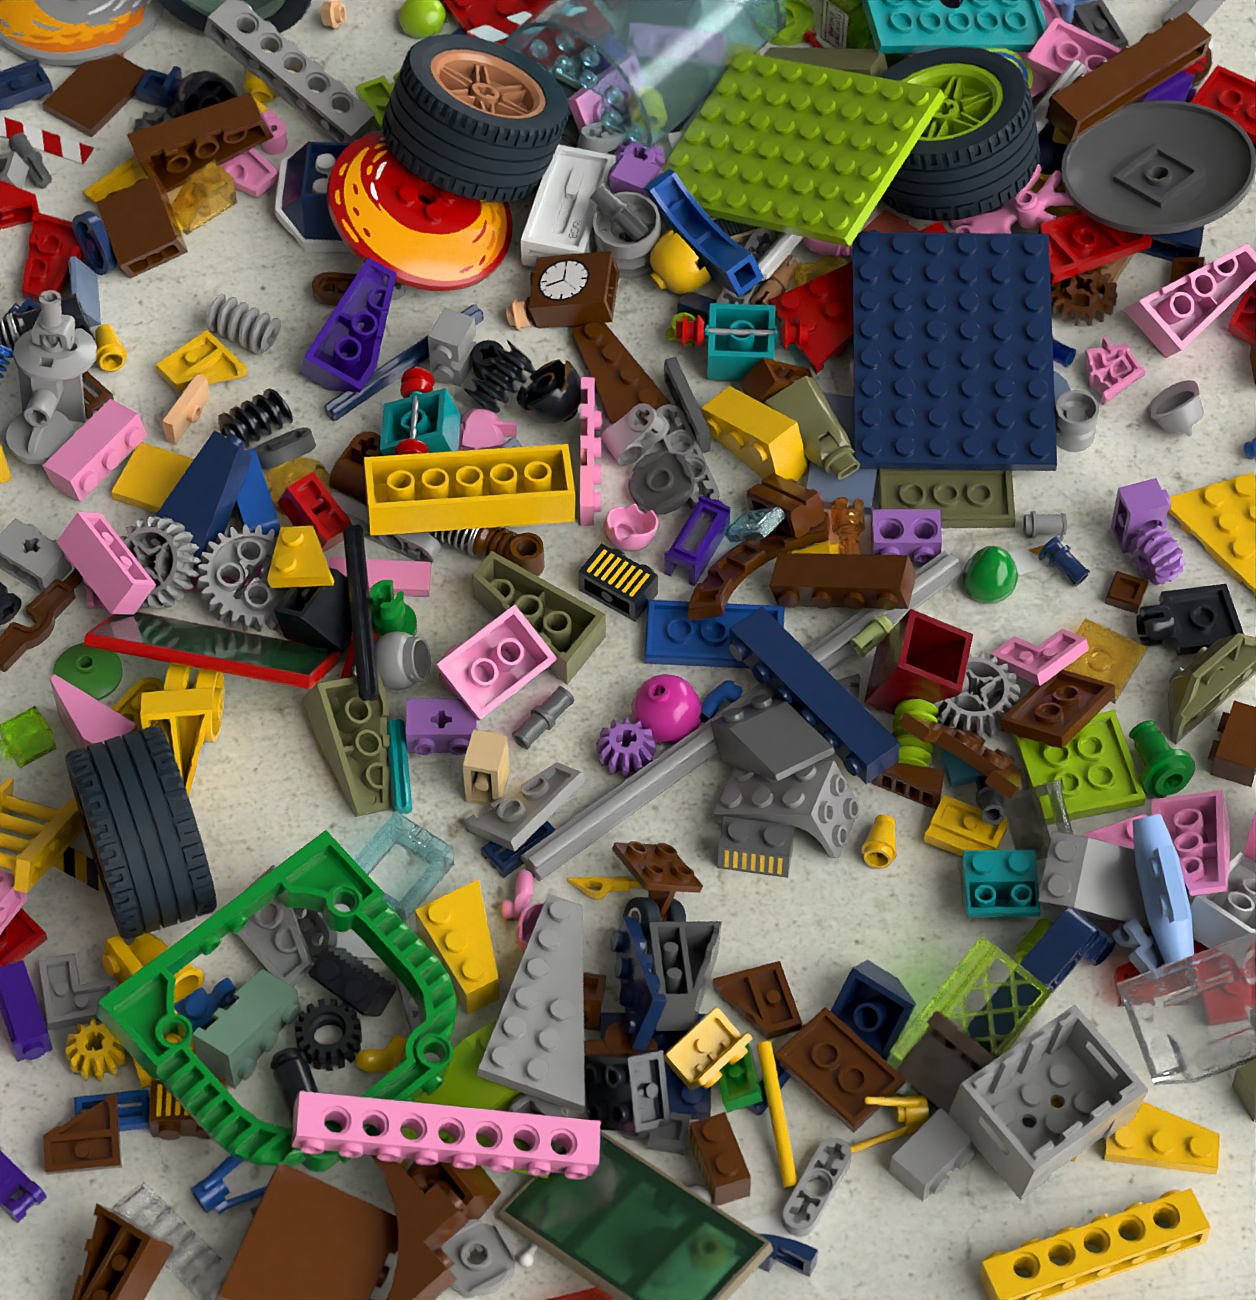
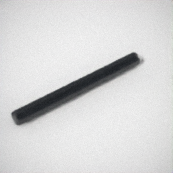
M348 524L343 531L358 695L362 701H374L379 695L364 534L361 525Z

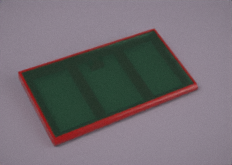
M137 611L135 614H113L87 632L84 639L85 647L309 690L338 664L340 655L338 652L299 642Z

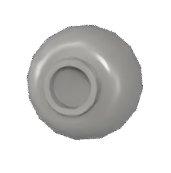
M393 631L386 633L376 641L377 673L381 676L384 687L393 690H403L428 678L431 668V655L429 646L423 637H413L405 632Z

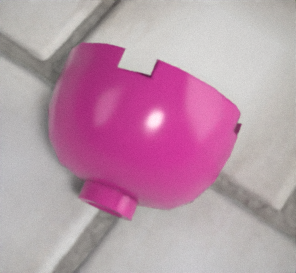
M662 674L644 681L637 689L631 703L634 724L641 720L642 729H651L653 741L656 745H660L659 742L668 741L671 745L678 743L696 730L701 722L702 703L699 696L689 682L675 675Z

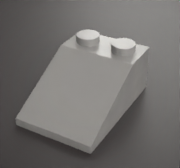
M1056 831L1052 832L1038 899L1043 910L1063 913L1066 909L1074 907L1087 918L1124 925L1131 918H1134L1140 923L1142 928L1151 929L1136 872L1133 849L1089 837Z
M1241 852L1229 862L1227 891L1196 895L1190 906L1193 940L1202 943L1217 953L1224 961L1235 965L1239 969L1256 952V862Z

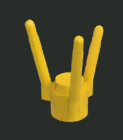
M926 1096L866 1097L864 1099L866 1104L894 1106L895 1120L897 1123H903L904 1127L850 1146L851 1154L903 1135L915 1134L919 1130L918 1125H924L929 1119Z

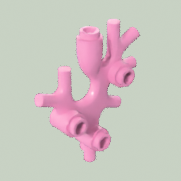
M1038 164L1029 183L1014 198L1004 203L1000 209L974 217L948 221V223L955 230L954 233L1012 234L1009 229L1012 223L1018 221L1021 227L1033 229L1043 223L1057 219L1056 216L1045 212V208L1057 205L1074 206V203L1070 200L1067 193L1056 192V189L1063 182L1062 172L1057 170L1054 171L1037 194L1029 191L1040 178L1041 166Z

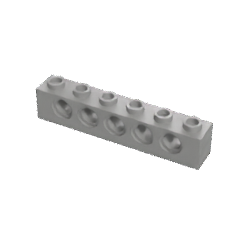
M226 0L208 16L204 33L253 75L261 79L265 85L334 143H353L370 130L375 116L370 106L352 95L342 82L333 79L327 74L318 62L309 59L294 42L288 41L278 33L273 24L259 17L248 3L240 0ZM239 30H245V31H247L248 33H243V32H241V31H239ZM263 50H269V51H271L272 53H267V52H265V51H263ZM287 70H293V71H295L296 73H291V72H288ZM311 89L317 90L320 93H314ZM334 109L341 110L344 113H338Z

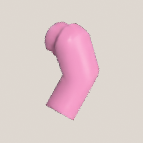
M522 870L516 874L515 900H504L502 902L503 919L518 921L522 911L528 907L533 896V874L531 872Z

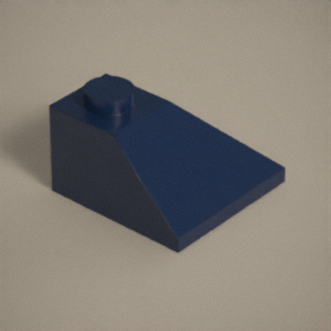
M866 960L852 967L830 1011L887 1062L916 1003L897 977L871 961Z

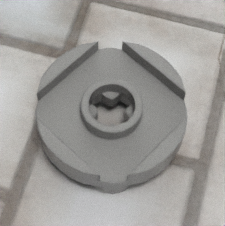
M471 1219L440 1247L454 1262V1265L449 1269L458 1280L450 1287L457 1290L463 1297L472 1298L477 1295L482 1296L495 1292L514 1273L515 1254L512 1240L502 1227L494 1223L492 1226L487 1223H481V1220ZM475 1250L478 1254L485 1253L487 1255L483 1259L482 1264L476 1265L475 1263L470 1264L468 1262L471 1251Z

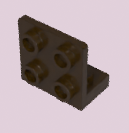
M935 1011L927 1021L931 1027L897 1068V1072L934 1104L949 1114L961 1083L996 1060L997 1057L944 1014Z

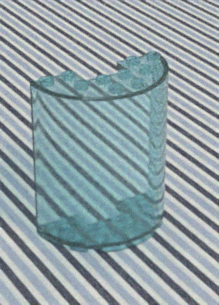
M549 0L510 34L505 47L521 53L534 61L553 76L554 79L557 69L562 74H566L582 84L586 89L602 97L600 119L605 121L610 127L625 133L634 142L640 143L651 150L710 96L739 51L756 54L786 27V6L784 0Z

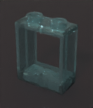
M395 811L354 860L369 875L393 846L398 844L430 865L400 902L384 892L382 899L397 912V915L405 923L415 912V909L421 905L454 866V854L451 845Z

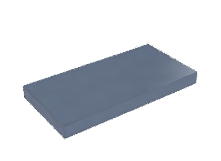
M823 393L833 413L848 435L851 447L854 450V397ZM811 462L806 488L809 490L815 489L820 493L823 498L824 509L870 515L878 469H858L845 479L839 480L834 473L828 474L825 469L819 468Z

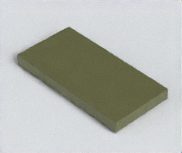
M878 469L879 509H940L941 528H1015L1012 471Z

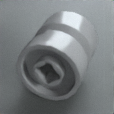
M1081 390L1067 391L1057 400L1055 409L1056 445L1065 451H1084L1094 441L1099 404L1097 399L1090 393Z

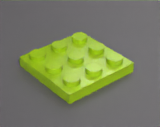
M1115 710L1098 713L1063 749L1051 747L1047 744L1028 738H1021L1013 734V740L1043 826L1145 805L1146 796Z

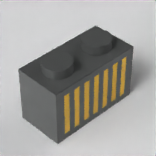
M723 816L718 845L717 868L788 878L793 850L794 826Z

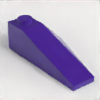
M367 258L303 357L299 374L327 390L357 393L362 391L377 367L397 273L371 258Z

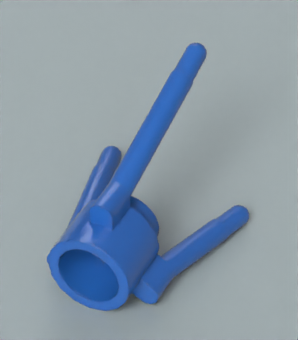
M230 1155L212 1173L191 1187L190 1190L206 1213L215 1208L220 1215L231 1207L262 1197L267 1186L226 1200L225 1196L230 1191L222 1179L244 1161L241 1158Z

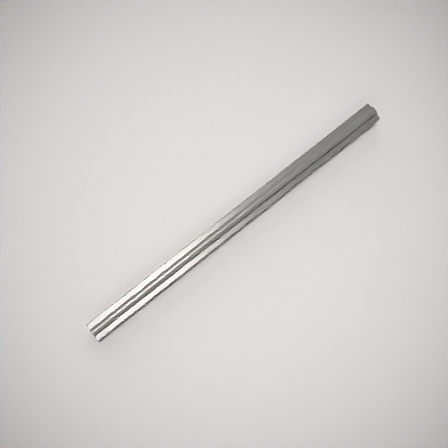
M944 550L915 571L916 580L908 609L884 610L864 608L808 648L807 651L830 672L856 653L853 648L857 645L852 646L850 639L869 626L874 616L880 617L884 615L894 625L910 609L915 610L961 577L963 570L958 566L959 560L953 553L948 555ZM758 684L521 855V860L526 865V871L531 872L533 878L536 877L540 882L718 753L710 724L711 721L722 717V713L728 709L741 708L751 703V699L758 695L769 694L771 697L776 698L774 692L766 684Z

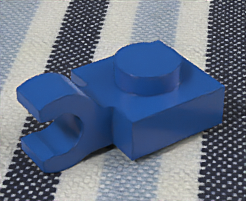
M228 977L220 981L210 994H207L204 988L201 987L176 1003L174 1008L178 1014L183 1015L190 1021L193 1032L199 1027L206 1030L216 1021L213 1018V1013L220 1007L223 1009L236 1002V999L233 997L237 988Z

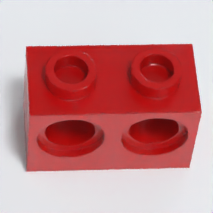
M314 471L289 485L278 501V505L294 526L314 527L323 553L344 540L343 531L346 529V525L352 524Z

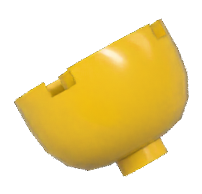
M672 229L661 236L650 252V265L654 271L650 277L660 290L667 287L675 294L685 295L697 291L711 280V276L705 267L701 270L697 267L699 265L697 261L699 259L698 256L677 233H673Z

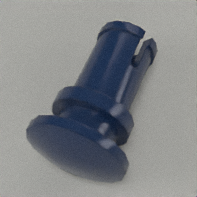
M1059 534L1044 545L1037 558L1043 560L1047 557L1049 559L1048 564L1051 567L1056 566L1072 585L1077 587L1088 577L1090 570L1086 569L1070 553L1071 548L1068 545L1063 546L1061 544L1064 536Z

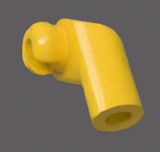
M394 1035L385 1049L360 1051L355 1060L357 1067L367 1073L392 1071L402 1057L407 1040L400 1035Z

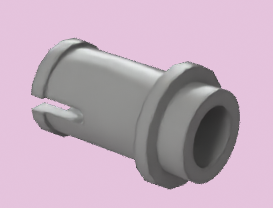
M1031 511L1030 514H1025L1023 518L1024 534L1030 535L1031 538H1035L1036 534L1066 535V514H1036L1035 511Z

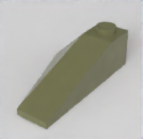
M377 673L379 695L374 701H362L359 698L357 676L317 683L303 697L312 730L355 817L389 809L387 748L390 746V735H387V718L390 716V704L379 673Z

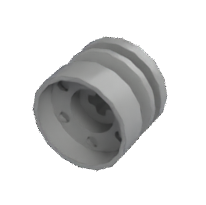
M637 192L616 193L615 195L624 204H630L628 208L648 227V231L636 242L615 222L611 223L609 221L611 218L597 206L592 220L596 252H612L620 271L619 278L633 279L644 276L653 270L650 265V252L662 236L660 215L657 206L648 197Z

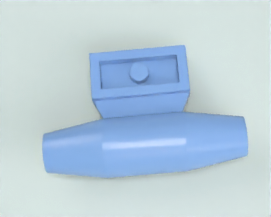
M1161 814L1133 820L1136 872L1148 923L1165 964L1194 958L1192 913L1179 857Z

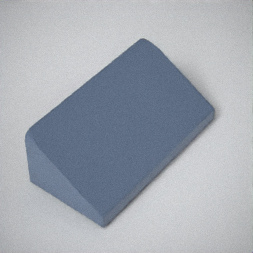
M75 256L70 257L71 295L77 294L87 314L90 326H98L101 324L98 276Z

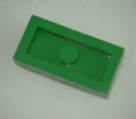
M749 1042L745 1045L748 1052L733 1065L727 1062L719 1070L723 1074L718 1081L722 1101L727 1113L763 1101L753 1052Z

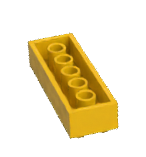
M568 444L364 457L370 536L575 522V489Z

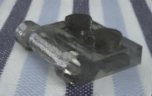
M1062 779L1019 790L1013 800L1000 795L1014 849L1035 850L1036 861L1047 858L1051 841L1039 797L1049 796L1058 832L1073 834L1062 790H1065Z

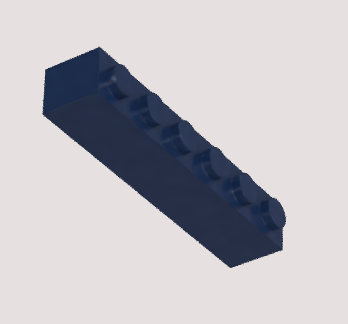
M760 607L730 628L729 649L734 658L739 662L743 661L751 669L759 683L766 684L774 692L777 699L786 701L833 746L835 754L843 761L844 767L851 775H857L867 784L898 762L900 742L763 607Z

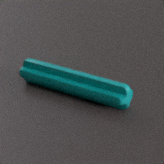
M401 719L389 720L387 722V735H390L388 756L393 811L398 815L408 814L412 811L405 722Z

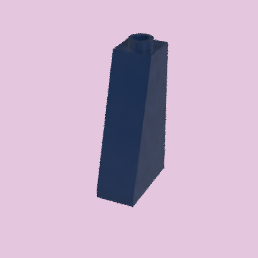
M214 430L155 515L160 517V519L163 517L170 518L174 523H181L185 526L184 531L190 532L194 536L190 543L196 544L199 547L193 554L194 557L199 559L202 552H207L206 548L209 541L216 543L217 535L219 533L224 535L252 459V455L242 449L246 443L231 432H228L225 437ZM162 536L155 538L162 544L167 542ZM202 563L194 564V567L198 568V565Z

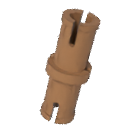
M789 254L769 278L763 280L764 284L750 300L751 305H760L761 303L763 305H770V299L785 293L789 287V281L801 268L800 261L795 258L789 264L793 255Z

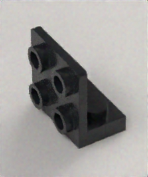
M650 1050L626 1056L584 1055L587 1116L589 1120L600 1121V1130L636 1133L671 1125L663 1050Z

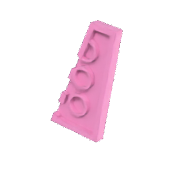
M581 377L580 526H594V512H601V492H594V485H601V465H595V458H601V438H595V431H601L602 413L601 411H595L594 377Z

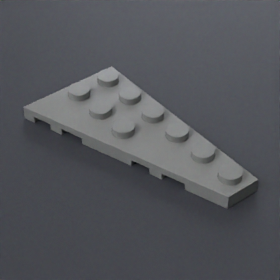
M548 893L478 1068L477 1076L583 1114L585 1107L582 905Z

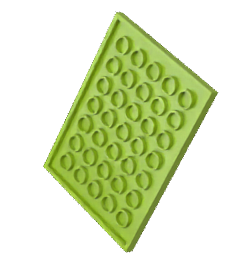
M739 51L666 160V165L662 166L661 169L663 172L669 168L675 171L684 186L708 216L850 247L940 107L945 96L940 88Z

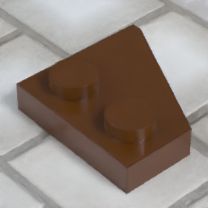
M780 961L713 978L714 990L766 1039L796 1032L802 1027V1020Z
M116 1094L108 1095L104 1101L86 1112L85 1110L80 1112L63 1126H57L43 1135L45 1173L47 1175L122 1167L118 1096Z

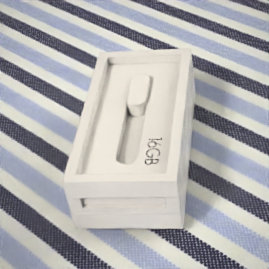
M557 146L552 161L542 177L521 238L522 265L535 267L538 257L592 253L595 245L592 220L598 205L590 198L603 184H606L610 189V182L607 178L610 168L616 163L615 155L584 150L579 147Z

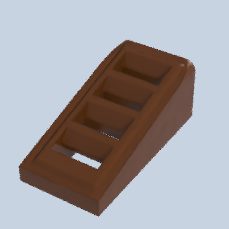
M895 763L874 778L872 784L927 807L937 809L941 800L945 771Z

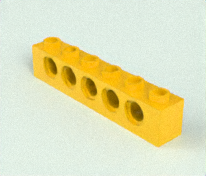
M1192 1188L1181 1192L1174 1189L1162 1194L1158 1200L1147 1204L1142 1201L1133 1203L1124 1212L1113 1216L1102 1214L1092 1219L1087 1225L1075 1228V1226L1065 1227L1056 1232L1053 1237L1044 1240L1039 1238L1028 1240L1019 1249L1007 1253L1003 1250L996 1251L982 1261L979 1278L989 1300H1046L1206 1243L1211 1227ZM1154 1221H1166L1171 1227L1166 1229L1160 1228ZM1123 1232L1131 1233L1136 1237V1240H1125L1119 1234ZM1096 1245L1101 1249V1252L1091 1253L1084 1246ZM1060 1257L1067 1264L1062 1266L1055 1265L1050 1261V1258ZM1024 1269L1029 1271L1032 1276L1022 1278L1016 1275L1014 1271Z

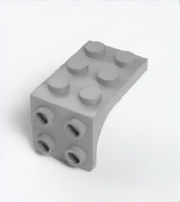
M820 760L779 781L733 766L712 815L717 823H722L723 816L796 826L813 835L823 845L830 858H839L843 847L848 842V835L854 821L859 816L860 806L835 761Z

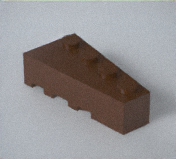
M251 93L127 134L136 156L148 176L154 175L167 193L274 137Z

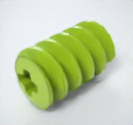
M922 699L903 701L895 708V719L893 720V731L891 732L900 742L897 763L930 768L929 764L932 762L931 753L934 750L933 742L921 741L900 727L898 723L904 713L938 723L935 717L939 716V710L932 703Z

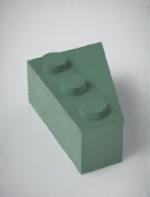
M262 968L234 994L233 998L236 999V1002L229 1009L224 1010L220 1007L213 1013V1018L216 1021L206 1030L199 1027L192 1035L197 1057L217 1079L226 1078L227 1085L234 1089L242 1080L250 1078L257 1066V1060L264 1052L272 1050L278 1040L279 1032L286 1024L290 1025L293 1023L300 1011L297 989Z

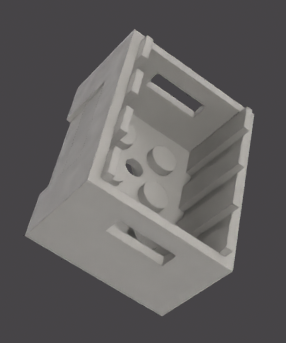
M1074 1005L962 1082L949 1115L970 1137L975 1147L1021 1200L1047 1182L1054 1171L1102 1137L1106 1140L1118 1129L1131 1122L1149 1089L1080 1009ZM1054 1097L1060 1098L1064 1106L1055 1108L1052 1106L1050 1099ZM1025 1117L1032 1118L1035 1121V1127L1028 1128L1024 1126L1022 1119Z

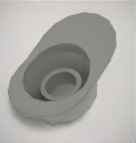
M1193 380L1181 381L1163 390L1151 402V418L1156 420L1168 434H1176L1183 431L1189 437L1192 435V426L1204 416L1198 384Z

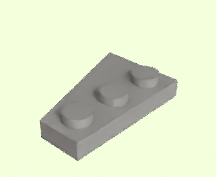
M556 762L521 784V792L506 801L500 797L490 804L492 810L479 818H476L473 814L463 822L467 831L516 851L585 783V779L580 771Z
M272 865L250 886H252L254 883H256L258 880H260L262 877H264L266 874H268L270 871L276 868V866ZM276 897L249 917V923L237 934L270 974L294 987L308 974L313 966V961L293 908H286Z

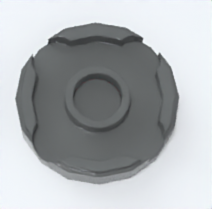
M658 450L646 455L636 463L632 470L634 473L631 480L629 478L628 483L630 495L641 510L646 512L653 510L655 514H667L679 509L688 501L694 491L695 475L693 468L683 455L677 452L668 453L667 450Z

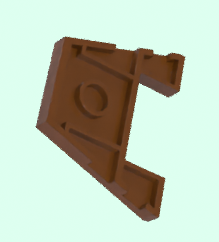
M904 713L898 723L900 727L923 742L937 743L987 776L986 784L1010 800H1013L1020 788L1021 769L1012 764L1015 760L1013 757L1000 749H996L995 752L984 746L986 740L971 730H967L965 733L959 729L956 730L909 713Z

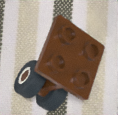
M615 842L612 847L613 852L642 888L648 890V897H635L627 903L623 917L638 918L646 941H648L649 922H686V913L683 905L678 900L673 899L676 892L700 893L703 885L694 875V871L678 856L676 849L666 843Z

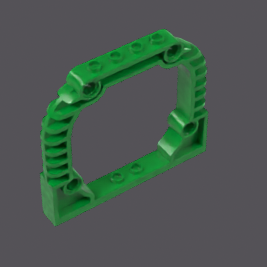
M325 830L100 999L96 1016L154 1081L159 1079L166 1089L179 1101L180 1105L195 1119L196 1123L227 1153L255 1165L278 1166V1164H287L289 1166H296L302 1163L310 1171L324 1172L340 1160L345 1164L352 1158L343 1157L336 1151L308 1154L302 1152L301 1148L291 1147L293 1126L285 1128L259 1120L235 1100L191 1050L193 1028L186 1017L175 1013L174 988L176 978L173 975L202 953L204 956L212 953L221 944L220 939L228 933L236 934L249 923V917L276 897L286 908H302L322 913L324 923L333 931L346 932L352 929L406 986L418 1006L421 1025L408 1037L400 1065L360 1096L363 1098L416 1103L414 1100L424 1092L429 1096L444 1083L443 1077L447 1073L453 1056V1047L449 1040L456 1022L457 1001L449 973H447L439 958L415 935L409 925L403 922L397 915V912L382 899L384 892L331 834ZM344 904L349 907L350 911L341 912L334 905ZM174 1033L182 1040L177 1043H171L164 1038V1035ZM424 1054H436L441 1061L437 1063L429 1062ZM332 1120L324 1122L325 1127L330 1132L339 1133L342 1131L339 1123ZM366 1124L362 1126L367 1135L373 1137L380 1135L379 1130L374 1125Z

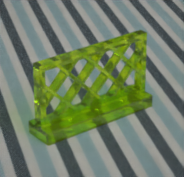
M981 935L890 1052L899 1060L904 1061L931 1027L927 1023L929 1018L935 1011H938L949 1019L962 1018L963 1031L968 1035L967 1018L988 1015L990 1037L973 1039L978 1043L991 1041L992 1054L998 1058L1011 1048L1054 992ZM998 957L1008 965L1010 981L989 984L988 968ZM1014 970L1025 979L1015 980ZM983 976L984 984L976 985ZM1032 984L1042 992L1033 1005L1018 1007L1016 985ZM1011 986L1013 1007L992 1010L990 988ZM985 989L987 1010L967 1013L965 997L970 991ZM960 1005L961 1013L953 1014V1012ZM1028 1011L1020 1020L1019 1012ZM1014 1012L1015 1028L1007 1035L995 1036L993 1015ZM1005 1040L997 1049L996 1041Z

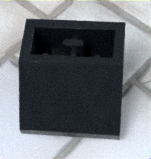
M329 568L334 579V586L290 587L273 611L285 639L342 653L352 637L348 580L337 569Z

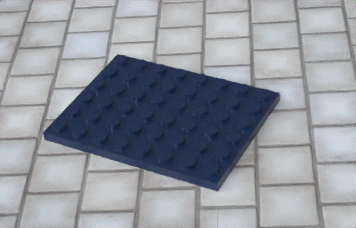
M859 232L852 242L855 459L860 463L859 469L1056 471L1057 445L1049 234Z

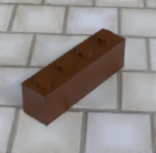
M778 553L769 587L777 605L787 608L908 609L916 580V573L908 555Z

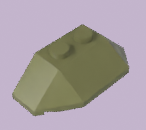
M1237 633L1218 639L1209 648H1201L1194 656L1190 665L1186 668L1180 667L1173 673L1169 680L1171 686L1168 695L1170 740L1175 745L1256 674V637Z

